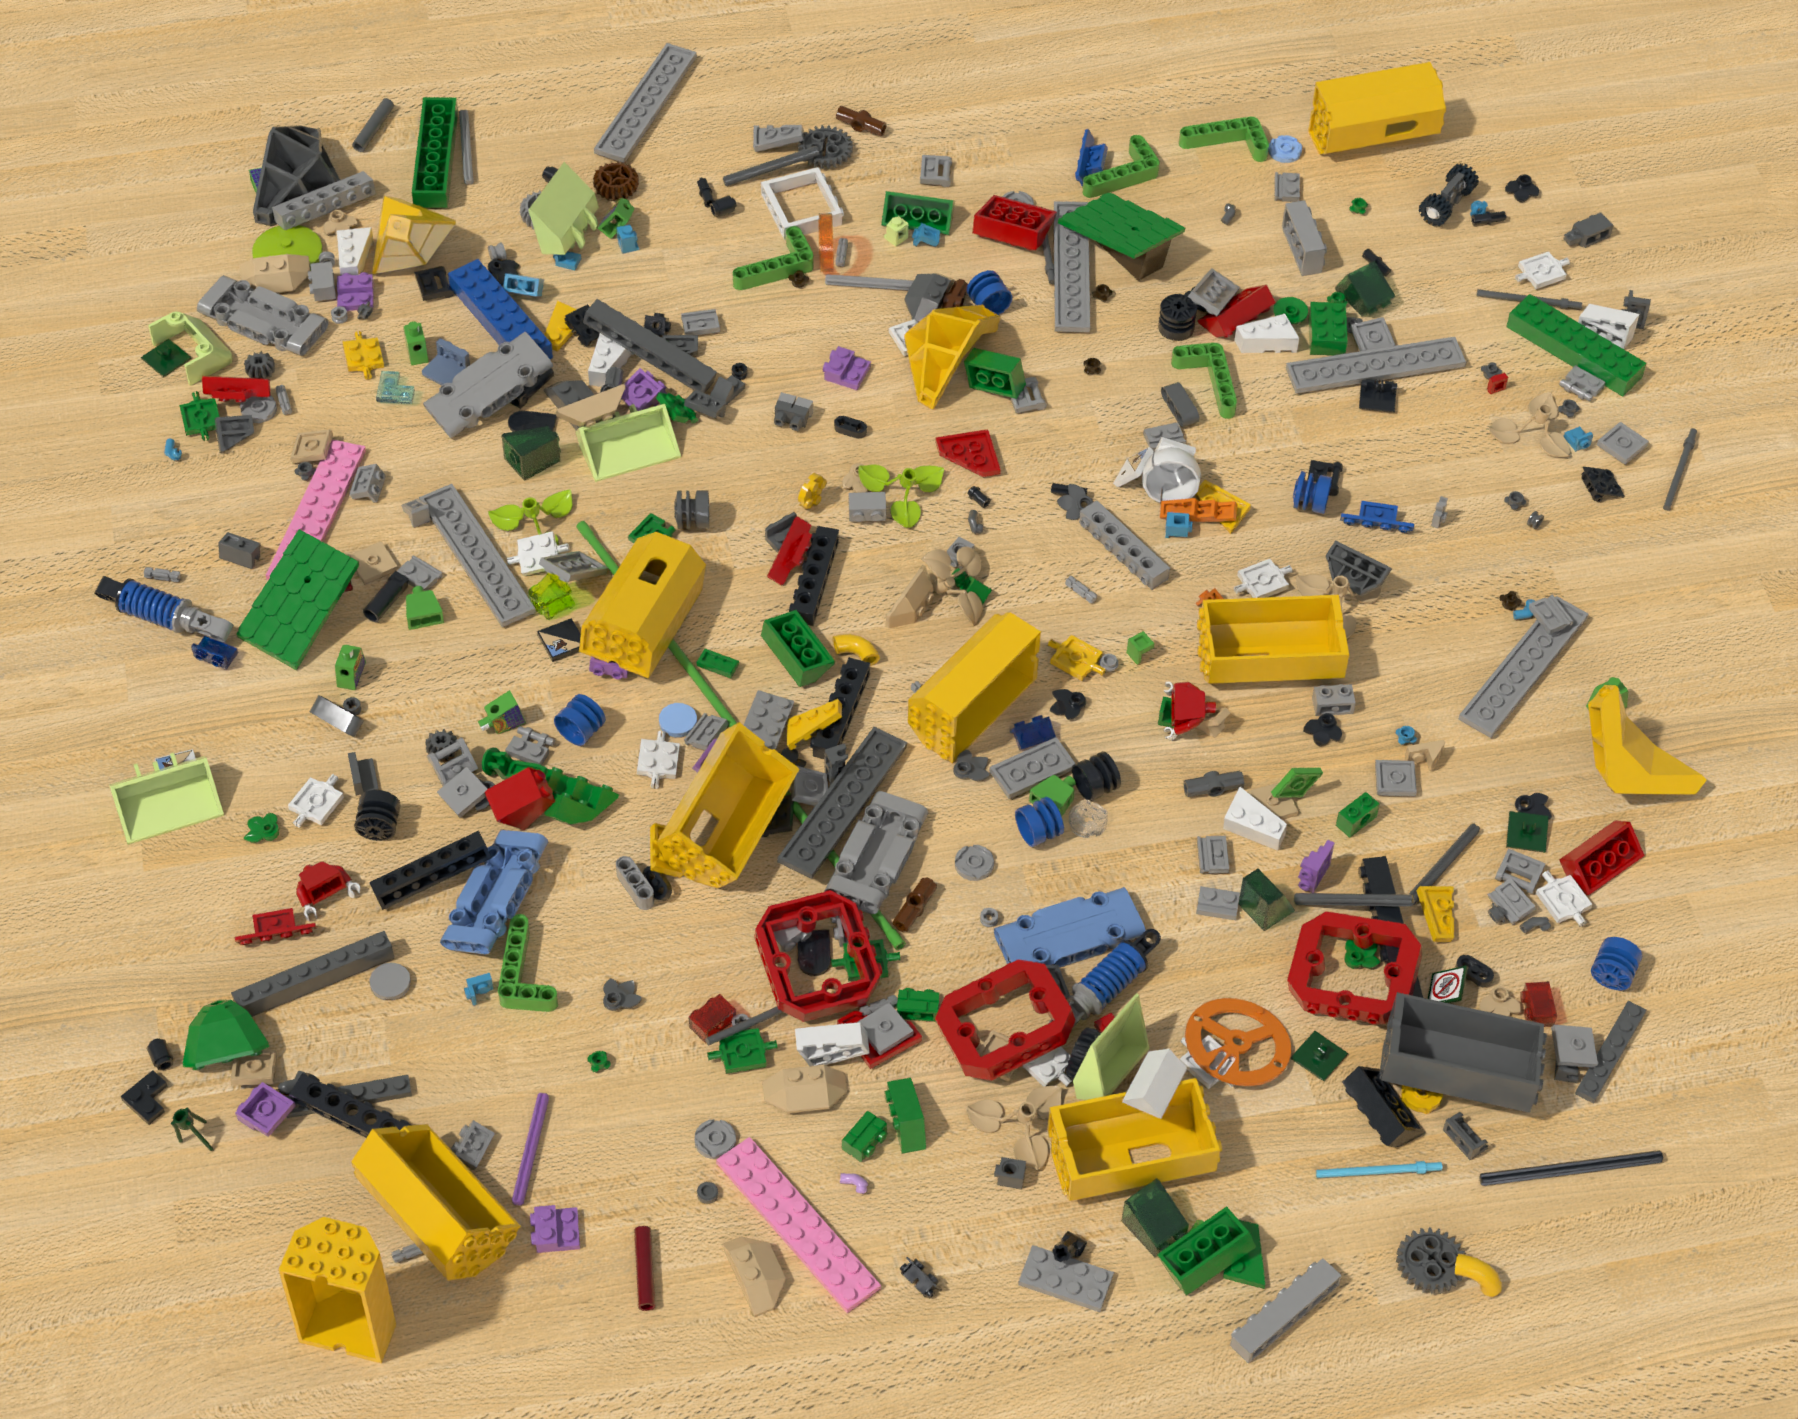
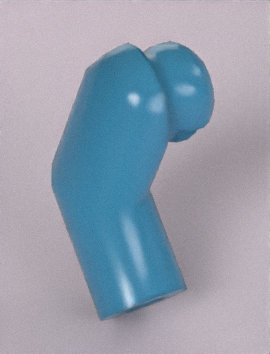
M167 439L164 454L174 461L179 460L182 451H177V448H174L175 441L173 439Z
M1528 599L1523 610L1513 611L1514 620L1532 617L1533 613L1529 610V604L1535 602V600Z

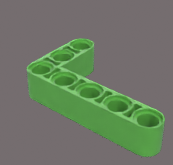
M1253 116L1185 126L1181 128L1179 135V146L1183 149L1245 140L1252 158L1257 162L1266 161L1269 150V143L1260 121Z
M1141 135L1130 137L1129 155L1134 162L1085 176L1083 180V195L1087 198H1094L1157 178L1160 161L1145 138Z
M791 226L786 230V245L790 251L789 254L735 268L732 272L733 287L741 291L787 279L789 275H793L798 270L803 271V274L811 272L814 268V255L801 229Z
M1219 343L1176 346L1172 352L1171 365L1175 369L1208 367L1219 414L1225 419L1233 418L1236 412L1237 399L1223 346Z
M516 914L510 920L499 980L498 996L500 1005L507 1009L554 1011L558 1006L557 991L553 986L521 983L530 930L528 918L523 914Z

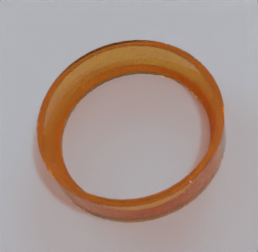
M819 213L820 272H833L832 213Z

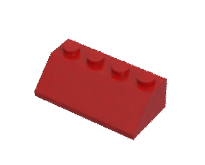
M1267 284L1248 287L1235 295L1218 316L1208 313L1197 321L1213 336L1227 338L1233 334L1232 331L1237 326L1257 319L1258 314L1269 311L1271 309L1270 306L1276 302Z
M1615 820L1563 856L1559 861L1566 876L1571 875L1584 894L1589 896L1645 855L1631 822Z

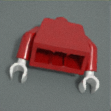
M1169 681L1165 683V686L1170 688L1169 690H1164V692L1171 696L1172 726H1175L1174 729L1170 727L1164 729L1166 733L1171 731L1170 736L1165 737L1166 739L1174 740L1177 735L1189 732L1203 722L1205 713L1216 712V702H1206L1205 692L1192 683L1179 682L1174 685Z
M321 861L315 865H306L303 871L299 873L301 881L297 884L296 895L302 908H305V918L309 922L308 914L314 913L316 919L318 917L316 909L310 906L311 903L315 905L344 889L346 885L348 886L349 897L354 898L352 890H356L360 894V885L351 882L352 878L342 866L329 865Z

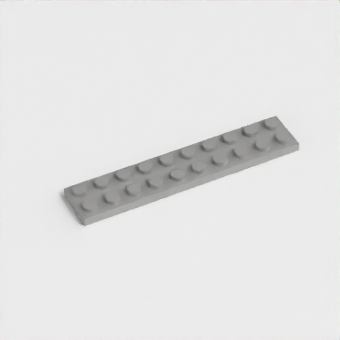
M666 43L595 146L594 154L622 163L626 162L696 59L697 53Z
M1054 201V211H1057L1054 219L1055 331L1090 332L1089 238L1058 224V219L1064 214L1073 212L1076 208L1084 206L1088 202Z
M1456 337L1290 362L1286 363V370L1297 394L1360 384L1362 379L1365 380L1366 378L1375 381L1378 379L1379 381L1465 367L1466 361Z
M453 484L419 497L420 500L428 504L430 519L501 627L536 613L535 607Z
M1556 596L1557 601L1573 620L1572 626L1568 625L1565 629L1549 635L1539 621L1536 620L1460 713L1458 720L1492 738L1587 620L1589 614Z

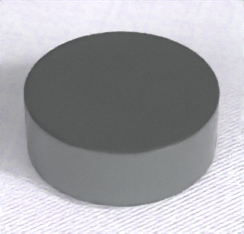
M712 1182L701 1183L697 1188L699 1201L704 1204L715 1202L718 1198L717 1186Z

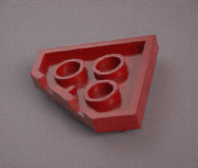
M988 429L935 437L939 456L982 477L1000 474L1001 469Z
M853 1011L838 1019L837 1025L857 1023L868 1015L864 1016L862 1012ZM905 1020L913 1030V1035L882 1055H879L868 1042L869 1053L861 1055V1058L870 1069L922 1041L921 1034L911 1021Z

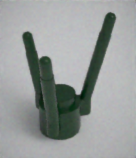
M188 1107L176 1111L171 1125L174 1127L179 1143L183 1142L180 1129H190L210 1151H213L214 1149L210 1143L193 1126L194 1119L204 1124L207 1121L193 1113Z

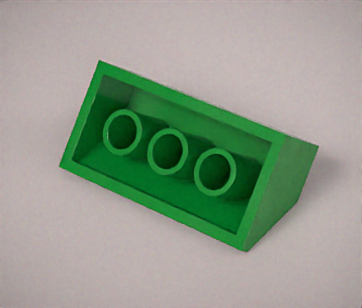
M886 191L881 225L887 226L892 218L900 217L908 223V229H918L923 223L940 230V234L949 235L955 200Z
M797 610L764 620L761 637L799 687L816 682L835 664L833 657Z
M1226 1206L1158 1253L1157 1256L1174 1282L1187 1296L1256 1248L1250 1232Z

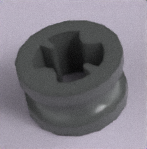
M1534 511L1529 517L1527 525H1532L1533 529H1537L1541 525L1544 515H1538V512Z
M350 697L343 702L345 710L356 716L360 714V700Z

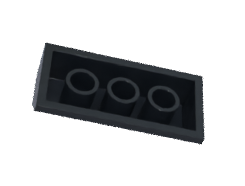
M1358 1066L1342 1083L1346 1087V1093L1356 1101L1359 1111L1369 1119V1125L1377 1130L1383 1144L1390 1147H1400L1426 1133L1392 1085L1379 1079L1380 1069Z

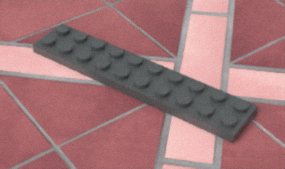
M873 727L780 853L777 862L812 879L903 754L908 742L877 727Z

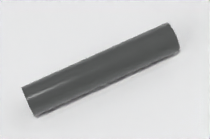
M384 98L352 143L356 151L363 152L394 108V103L390 99Z

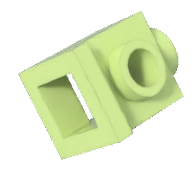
M900 217L892 218L887 224L884 238L894 246H898L908 239V223Z

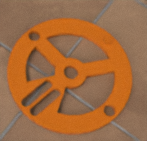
M1235 998L1212 1000L1199 1006L1191 1014L1186 1025L1185 1042L1190 1055L1205 1072L1223 1082L1239 1086L1265 1084L1282 1074L1290 1060L1291 1042L1286 1029L1272 1013L1255 1003ZM1222 1013H1239L1257 1020L1264 1026L1248 1032L1237 1029L1229 1030L1210 1018ZM1198 1016L1202 1018V1021H1196L1194 1017ZM1203 1028L1224 1040L1225 1045L1207 1052L1202 1044L1201 1029ZM1273 1037L1275 1055L1270 1063L1257 1070L1239 1071V1054L1247 1053L1252 1043ZM1239 1038L1244 1044L1236 1045L1233 1039ZM1221 1051L1225 1052L1227 1055L1216 1070H1211L1209 1066ZM1231 1056L1234 1057L1236 1060L1226 1074L1220 1075L1218 1071L1226 1060ZM1279 1062L1283 1067H1277L1274 1063Z

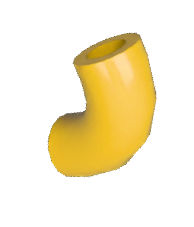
M853 634L833 636V645L837 654H856L861 661L869 662L870 666L880 660L879 653L874 645L865 638Z
M1458 1254L1455 1264V1275L1475 1280L1480 1285L1482 1293L1486 1296L1493 1297L1501 1292L1502 1282L1494 1268L1478 1258Z

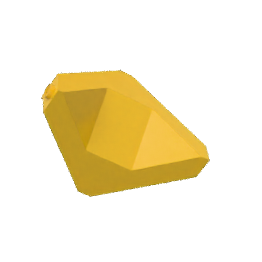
M384 195L380 211L372 274L426 265L454 227L456 220L405 200Z
M984 305L934 309L905 333L904 340L918 402L932 410L936 407L962 358L982 334L997 331L1001 316L985 308Z
M1604 685L1596 696L1588 702L1595 768L1615 794L1695 795L1707 781L1702 774L1654 745L1627 717L1619 688L1616 685Z

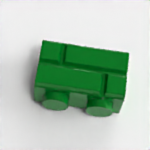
M913 988L899 989L897 1012L903 1019L936 1022L935 1017L939 1009L940 992H935L931 989L924 991H915Z
M866 1111L842 1139V1150L860 1162L865 1157L870 1158L875 1151L877 1143H882L888 1135L886 1122L879 1117L877 1118L871 1112Z

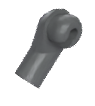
M1230 203L1225 205L1224 211L1226 213L1221 219L1222 223L1226 225L1229 224L1236 212V206Z
M970 510L968 523L971 532L981 534L983 532V525L977 524L978 512Z
M1532 917L1522 923L1520 929L1523 933H1527L1534 927L1540 926L1542 931H1546L1551 928V924L1547 917Z
M298 1071L293 1080L284 1081L279 1084V1092L290 1094L301 1074H307L303 1071Z

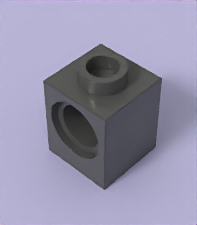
M1001 1157L1000 1165L996 1164L994 1177H998L997 1185L1022 1190L1026 1172V1161ZM1011 1171L1014 1174H1007L1005 1172Z

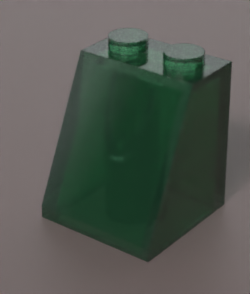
M1375 261L1347 274L1335 287L1337 292L1344 294L1345 300L1361 316L1366 314L1371 316L1380 307L1383 309L1387 308L1396 297Z
M548 426L508 432L501 435L504 459L524 481L560 462V438Z
M1259 868L1243 877L1238 905L1263 931H1266L1295 911L1285 895Z
M1157 1178L1124 1201L1122 1223L1154 1258L1157 1257L1158 1253L1187 1234L1188 1222Z

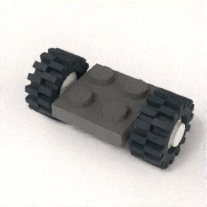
M1463 163L1453 166L1446 175L1445 180L1448 183L1441 191V195L1438 194L1436 196V193L1429 194L1419 205V212H1422L1420 216H1424L1423 220H1428V224L1432 223V226L1443 225L1452 215L1453 206L1460 202L1462 195H1469L1479 183V180H1477L1479 177L1475 175L1477 172L1475 170L1472 171L1471 166L1468 168L1467 164L1463 166Z

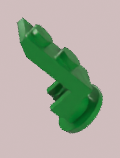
M495 747L487 749L482 758L483 772L488 776L498 774L504 780L528 767L541 770L544 774L548 770L547 767L540 764L513 760L507 752H502Z

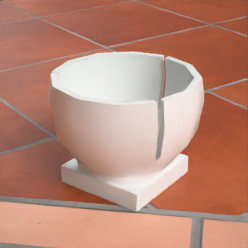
M1161 437L1154 453L1146 460L1143 468L1142 484L1150 498L1160 503L1161 489L1162 501L1190 499L1198 492L1201 471L1194 458L1196 447Z

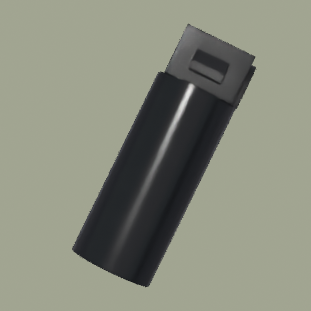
M552 368L541 376H536V383L531 387L524 386L523 392L509 403L519 409L526 405L527 400L554 376Z
M395 570L385 585L363 609L365 617L372 622H378L397 598L408 588L409 578Z

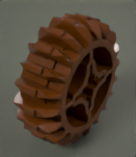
M612 161L610 164L605 163L604 166H599V169L595 170L593 177V186L597 194H600L601 198L606 197L607 200L628 199V196H633V193L637 192L639 185V176L635 168H632L631 164L626 165L625 162L622 164L619 161L617 163Z

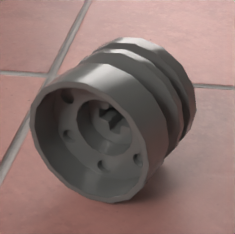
M682 490L677 491L674 501V514L678 529H683V521H686L687 529H690L691 521L696 522L697 529H709V490H696L695 499H691L689 490H686V499H682Z

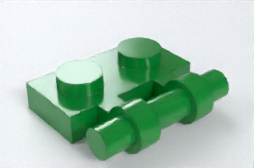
M659 392L656 399L661 405L665 404L668 415L673 421L685 424L688 420L692 423L698 421L694 410L684 406L685 398H682L680 395L674 396L671 393Z
M650 513L628 535V540L635 543L637 538L654 532L672 538V534L676 529L673 526H670L668 529L664 528L666 526L665 520Z

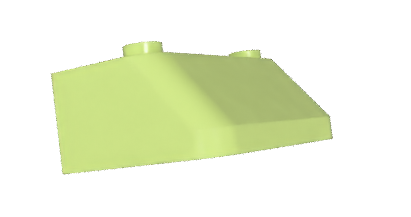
M172 312L148 325L154 346L183 331H186L198 344L195 348L198 357L184 364L190 386L202 380L203 376H210L230 365L233 361L230 350L198 318L181 312Z

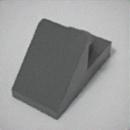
M732 375L727 379L720 376L710 396L725 401L727 405L745 389V383Z

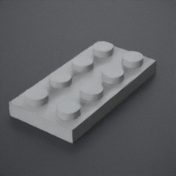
M1211 268L1188 297L1195 304L1206 308L1210 314L1218 316L1240 287Z
M580 551L542 557L539 565L544 567L546 572L558 575L559 579L564 582L606 575L608 567Z
M758 690L744 726L761 738L767 748L776 750L794 706V701Z
M1055 737L991 766L989 772L1008 799H1011L1031 790L1052 775L1060 777L1071 772L1075 762L1058 738Z
M1032 1245L1018 1285L1100 1312L1114 1272L1073 1258L1060 1263L1054 1259L1052 1251Z

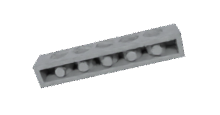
M363 171L272 207L275 222L281 228L287 230L330 213L333 210L376 194L374 182Z
M1096 500L1080 510V525L1087 529L1096 540H1099L1106 550L1113 553L1119 562L1128 567L1129 571L1135 574L1144 585L1153 590L1169 579L1170 567L1101 503Z

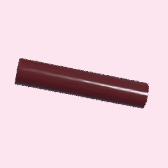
M639 1226L634 1229L638 1309L650 1311L655 1308L651 1228Z

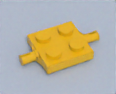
M358 331L354 333L356 340L342 341L348 372L363 371L364 378L368 380V378H372L371 370L384 368L378 337L363 339L362 332L359 331L358 336Z
M1070 635L1061 644L1053 639L1049 640L1048 646L1056 650V653L1050 659V664L1081 681L1091 671H1095L1101 676L1105 673L1106 669L1097 664L1103 656V652L1073 635Z

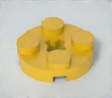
M813 473L808 477L810 481L808 484L804 483L799 492L798 502L801 503L799 506L805 509H809L813 505L817 506L822 498L820 494L827 484V480L817 473Z
M1402 1085L1401 1099L1407 1107L1414 1111L1429 1114L1442 1101L1443 1094L1425 1090L1426 1095L1421 1096L1417 1091L1422 1089Z

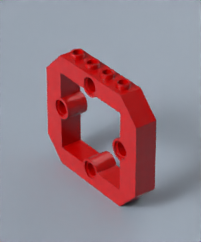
M829 890L768 906L755 928L754 939L779 1010L802 1022L859 1008L868 1003L879 983L882 967L875 960V947L870 945L868 940L870 939L869 930L867 927H864L862 922L864 921L861 909L858 910L855 902ZM839 915L848 941L847 952L854 958L861 980L841 984L836 978H828L823 982L821 990L795 997L788 978L791 958L788 954L779 951L773 932L797 926L801 932L810 933L815 929L817 921ZM803 918H809L811 921L806 922ZM854 943H859V944H861L862 946H861V947H855L853 944H854ZM781 963L785 966L780 968L776 964ZM828 989H833V990H835L836 992H835V993H829V992H827V990H828Z
M1326 911L1301 926L1287 978L1288 988L1302 1009L1310 1014L1319 1013L1332 1018L1342 1017L1351 1021L1360 1020L1373 1025H1385L1388 1023L1396 993L1413 995L1422 959V946L1406 924ZM1324 935L1354 940L1355 945L1359 948H1368L1373 943L1399 947L1396 962L1388 963L1384 968L1385 984L1389 988L1387 1000L1357 996L1348 990L1333 992L1310 988L1313 976H1319L1325 971V959L1323 952L1320 951Z
M1020 959L1008 963L1006 966L945 995L935 1017L938 1028L964 1075L990 1081L1066 1044L1076 1021L1071 1006L1046 965ZM1030 983L1032 989L1029 992V998L1034 1011L1038 1014L1048 1013L1052 1022L1028 1034L1016 1032L1010 1036L1008 1044L980 1057L976 1050L980 1039L975 1026L970 1022L961 1023L958 1018L985 1004H994L1001 996Z

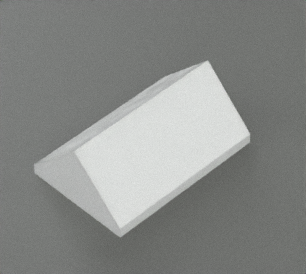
M1170 1049L1148 1051L1122 1102L1161 1119L1187 1067Z

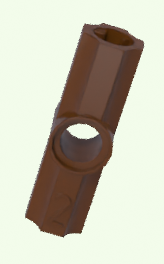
M840 106L836 113L837 120L850 124L857 132L866 130L883 136L887 128V123L872 118L866 110L857 112Z
M955 280L950 292L944 296L941 309L963 307L968 286L965 280Z
M928 877L922 878L914 891L907 895L905 904L893 920V925L897 930L908 932L917 917L923 914L925 905L937 889V884Z

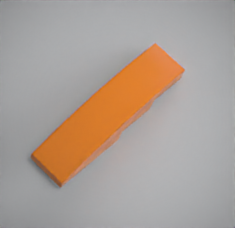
M1196 498L1161 501L1160 518L1166 519L1167 512L1189 514V521L1193 522L1236 521L1238 504L1235 501H1198Z

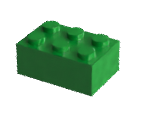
M1311 302L1308 315L1310 355L1334 356L1346 354L1348 343L1346 303Z
M973 348L964 361L970 388L1017 399L1026 386L1021 358Z

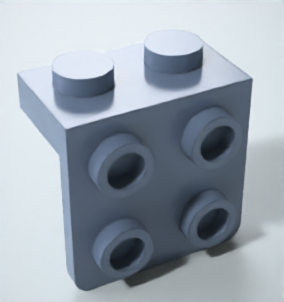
M440 338L436 342L438 355L422 370V375L443 385L445 383H452L453 378L458 373L470 366L469 353L466 350L460 349L451 342Z

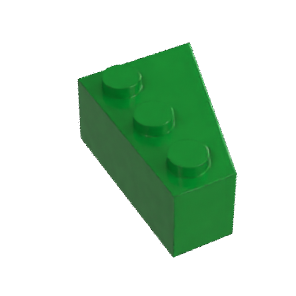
M912 1078L888 1081L884 1096L886 1103H889L890 1117L893 1116V1126L897 1133L901 1153L925 1150L924 1116Z

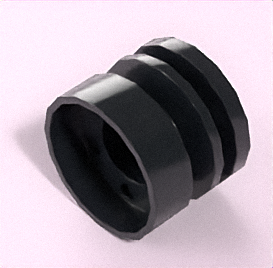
M1172 294L1162 300L1158 329L1162 336L1173 341H1183L1193 335L1197 305L1191 298L1183 294Z
M1101 751L1097 755L1091 756L1089 760L1084 759L1072 766V776L1076 782V787L1087 801L1091 802L1101 797L1103 793H1110L1112 790H1117L1121 787L1119 770L1107 752Z
M370 790L361 794L357 808L358 813L354 823L355 831L360 836L373 841H384L392 838L396 833L397 818L401 806L400 800L390 792L383 790Z

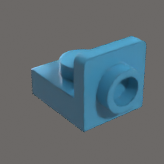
M922 223L912 234V238H914L913 245L917 246L922 241L936 247L939 244L940 230Z
M567 251L565 255L553 254V258L555 259L556 266L575 271L581 260V254Z
M1579 426L1565 432L1564 438L1576 452L1586 449L1591 445L1593 434L1592 432L1585 433Z
M490 973L466 979L467 987L464 988L466 999H471L472 1005H477L476 994H485L493 990Z

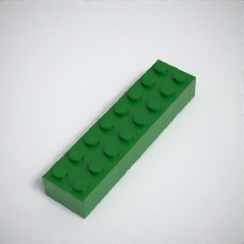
M423 97L412 184L413 204L423 208H448L458 120L457 98Z
M1531 294L1509 313L1507 328L1570 366H1577L1605 381L1607 388L1622 397L1643 377L1647 364L1645 361Z

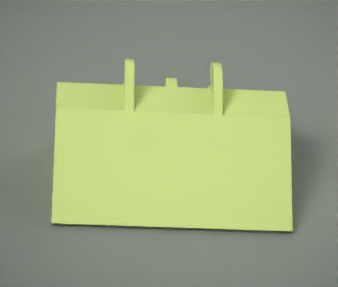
M565 162L529 208V214L542 254L565 255L570 248H574L575 242L582 249L585 245L584 231L587 230V224L590 225L593 231L598 227V221L594 216L599 208L595 193Z
M632 404L629 406L630 414L620 416L619 411L614 414L615 418L606 421L601 419L591 427L584 426L577 429L576 436L580 449L595 482L681 458L665 404L637 411L635 405Z
M171 753L172 766L159 769L158 762H152L155 771L141 775L138 764H134L137 776L109 784L128 845L224 816L206 756L177 764L175 754Z
M1136 993L1091 1044L1073 1080L1077 1099L1088 1100L1111 1095L1150 1049L1139 994Z

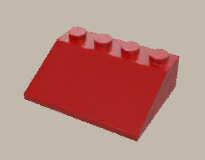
M993 195L974 215L972 234L982 238H991L997 242L1010 243L1012 246H1021L1027 250H1037L1043 243L1057 215V211Z

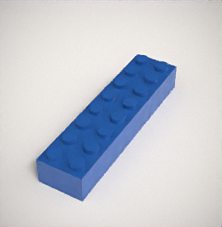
M479 259L448 273L449 285L453 292L498 345L503 342H511L526 332L549 359L553 358L551 342Z

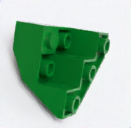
M552 767V770L548 769L545 774V779L552 789L555 802L544 811V814L566 824L592 821L619 797V794L613 792L614 788L604 784L602 787L589 784L588 779L582 776H577V778L568 777L563 774V770Z
M217 1000L203 1006L189 1025L182 1064L183 1068L198 1070L206 1065L218 1062L227 1063L235 1058L247 1055L257 1056L263 1053L262 1050L270 1046L247 1010L233 1000Z

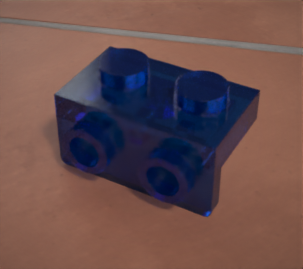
M204 636L198 645L193 643L191 646L193 655L197 660L206 661L215 667H222L224 669H228L238 654L236 647Z
M1040 715L1031 718L1032 722L1026 724L1025 721L1014 724V728L1010 729V733H1014L1019 750L1047 742L1056 737L1049 716L1043 718Z

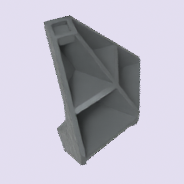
M302 125L272 127L268 134L253 207L255 223L267 226L276 225L272 207L340 181L322 143L320 128L315 129Z

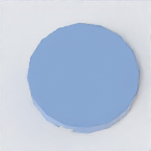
M1281 135L1276 139L1273 138L1269 143V154L1274 160L1282 163L1294 162L1302 154V144H1299L1297 139L1292 136Z
M684 703L670 704L663 708L659 714L661 730L668 733L671 737L687 736L697 723L695 710Z

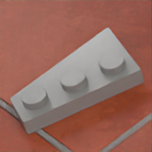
M759 125L754 126L753 147L755 152L804 140L802 125H783L780 128H774L773 125H767L766 128H760Z

